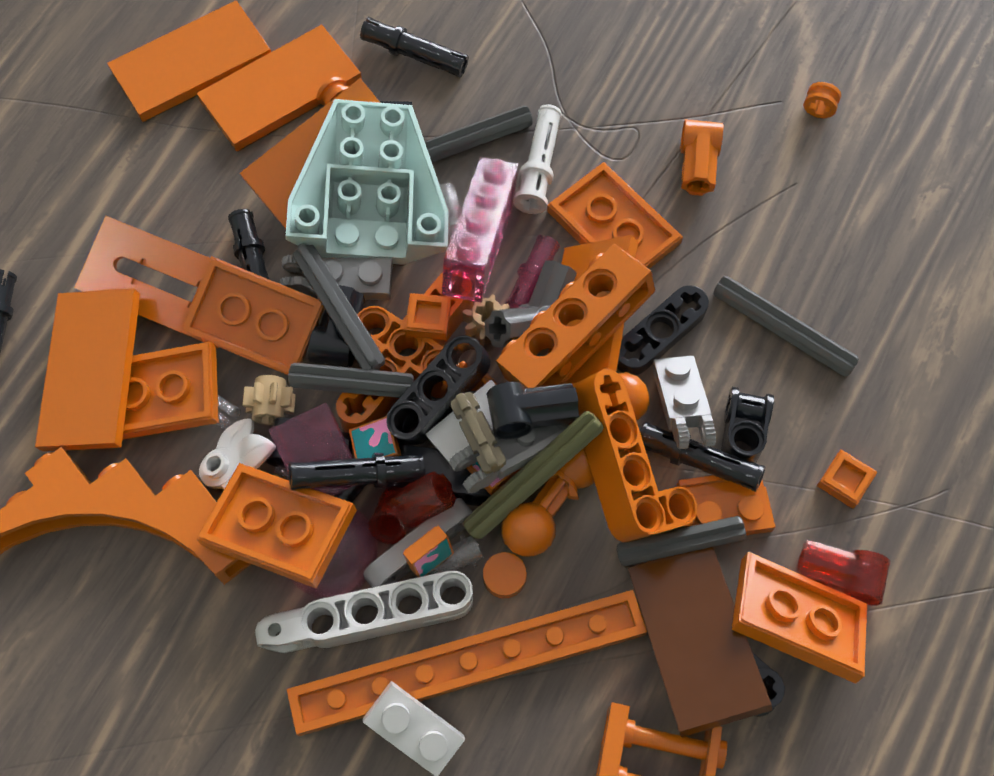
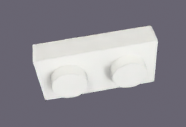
M390 681L363 717L364 724L434 776H439L465 741V737L461 732L393 681Z

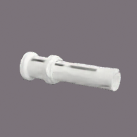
M542 105L538 110L529 158L521 166L519 172L522 181L520 190L514 195L513 203L517 209L528 214L542 213L546 211L548 200L545 197L546 191L554 177L550 164L559 122L562 117L561 110L554 105Z

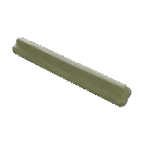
M589 411L582 413L464 520L463 526L468 533L477 539H482L511 511L523 503L597 437L604 428L601 421Z

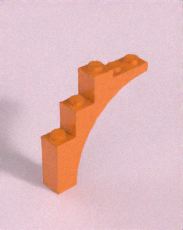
M60 447L55 452H49L41 456L35 462L34 467L25 472L33 486L28 490L13 495L7 501L6 506L0 509V554L15 545L49 532L80 526H117L148 532L177 544L202 561L224 585L251 565L245 561L205 547L197 541L198 534L217 502L192 470H189L184 475L179 474L172 477L164 484L162 491L155 495L126 458L120 463H114L104 468L98 475V479L91 483L76 461Z

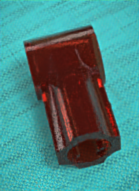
M433 471L403 488L392 487L386 489L381 494L368 523L372 536L385 544L398 543L405 537L407 530L452 508L456 497L453 493L451 482L443 473L437 474Z
M806 540L798 559L796 571L798 574L832 589L842 591L844 594L867 605L879 606L883 603L890 559L882 554L868 550L848 552Z

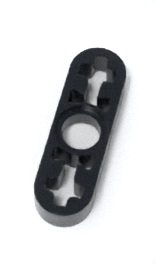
M692 285L683 286L675 291L622 337L617 368L622 373L627 372L633 375H639L646 371L653 364L654 359H659L703 320L709 305L706 293L699 287ZM683 301L687 304L694 301L697 304L695 310L692 308L687 309L681 315L679 321L676 315L680 312ZM656 322H664L671 327L673 334L668 338H658L652 334L650 326ZM644 340L647 345L642 349L639 360L635 357L627 360L625 358L627 350L630 352L636 351Z

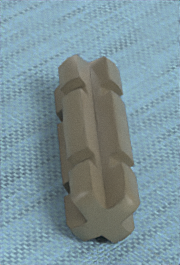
M471 392L456 395V398L451 401V408L455 417L462 419L459 425L472 452L479 454L476 460L482 472L485 474L498 472L506 465V458L500 446H494L497 444V439L484 413L477 411L480 409V405L475 395Z

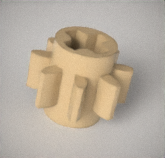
M493 294L490 298L481 300L474 297L472 310H463V321L468 323L465 327V336H475L482 346L486 343H491L490 339L485 335V320L491 316L494 310L510 309L509 304L501 306L495 300V295Z
M261 375L255 378L254 387H244L242 406L246 407V413H252V420L263 425H273L274 419L284 417V413L294 414L296 394H293L292 387H286V380L275 375Z

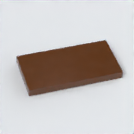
M710 547L660 558L629 567L628 571L681 737L772 711V704L747 637L731 630L735 605L714 548Z

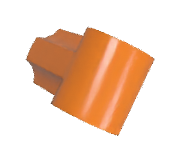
M684 120L680 153H684L681 189L688 191L690 195L703 196L705 193L714 192L717 157L720 155L723 139V123Z

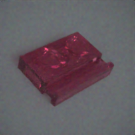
M326 402L287 420L279 426L269 429L287 472L289 462L293 461L311 462L353 459L331 408ZM356 485L312 489L334 496Z

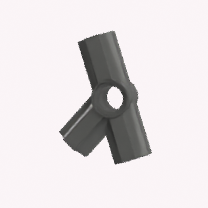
M545 260L529 304H522L518 308L494 310L491 316L485 320V335L490 339L492 346L505 347L510 341L517 340L530 327L533 318L539 312L546 311L559 298L563 288L570 282H574L577 272L570 266L556 261ZM549 348L541 350L537 356L547 355Z

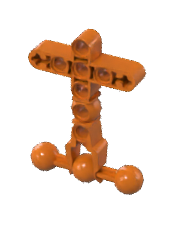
M450 268L443 271L424 293L426 295L451 297L452 304L447 340L463 322V310H472L473 280L468 272L460 268ZM379 306L363 308L357 314L367 331L373 328L384 329L379 334L371 335L385 358V364L380 367V371L411 373L415 381L442 351L443 345L447 342V340L405 336L406 316L401 320ZM407 348L416 350L410 356L399 355V352ZM461 361L459 363L460 368H467V363ZM627 372L618 373L626 385L637 421L646 413L650 404L646 384L636 375ZM486 373L472 391H478L490 380L496 385L497 383ZM441 381L435 384L431 390V396L443 398L447 393V382ZM342 392L336 402V411L343 431L349 433V429L386 417L391 407L399 398ZM584 448L544 483L545 486L533 502L520 504L503 519L501 535L505 545L513 553L524 557H531L545 552L552 545L556 536V524L553 517L567 498L579 499L577 489L587 488L594 483Z

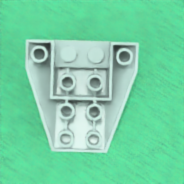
M334 99L288 199L287 241L297 246L302 243L314 245L322 258H392L393 264L405 265L447 250L448 208L412 105Z

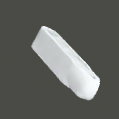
M446 571L318 599L308 603L305 607L264 617L257 623L255 629L257 646L280 653H288L315 646L331 648L456 620L466 616L473 605V587L470 579L464 573ZM453 586L461 588L466 594L464 599L457 604H448L441 599L442 593L447 588ZM407 596H415L422 601L420 609L413 614H404L398 610L400 601ZM371 605L378 609V614L372 622L360 624L355 621V615L361 607ZM321 615L333 617V625L328 632L323 634L312 632V624L317 617Z

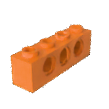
M614 243L604 253L595 256L590 262L588 269L575 282L567 284L561 291L559 298L546 311L539 312L531 321L530 327L517 340L510 341L503 348L496 362L504 378L508 382L523 384L525 389L564 384L655 292L651 270ZM602 291H610L606 296L596 297ZM582 320L575 326H566L570 321ZM543 349H552V351L545 356H537V354Z

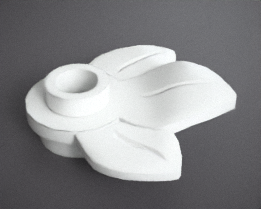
M239 420L221 434L216 449L204 457L200 464L199 477L209 488L225 489L239 463L258 469L273 453L276 445L263 436L253 434V420Z

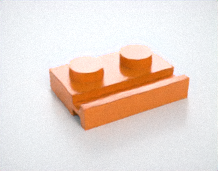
M714 475L682 479L676 485L677 487L688 489L697 502V516L692 523L685 525V528L739 516L744 522L746 535L768 533L775 529L769 497L763 480L757 492Z

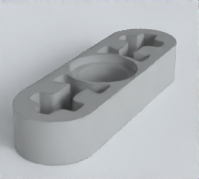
M462 498L451 501L374 560L363 572V578L371 588L396 583L411 571L403 555L405 549L438 525L450 541L465 529L463 522L472 513V510Z

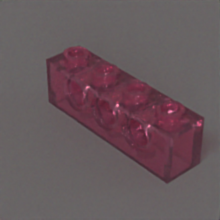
M480 157L444 256L442 295L482 303L514 204L518 164L505 162L500 159Z

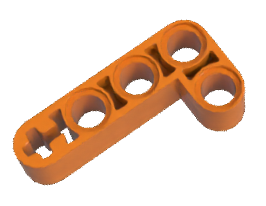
M603 369L575 383L573 387L576 388L578 396L579 416L585 411H589L601 421L604 427L603 431L584 449L611 534L621 542H631L692 523L697 516L698 509L697 502L688 489L673 487L658 491L622 377L612 369Z

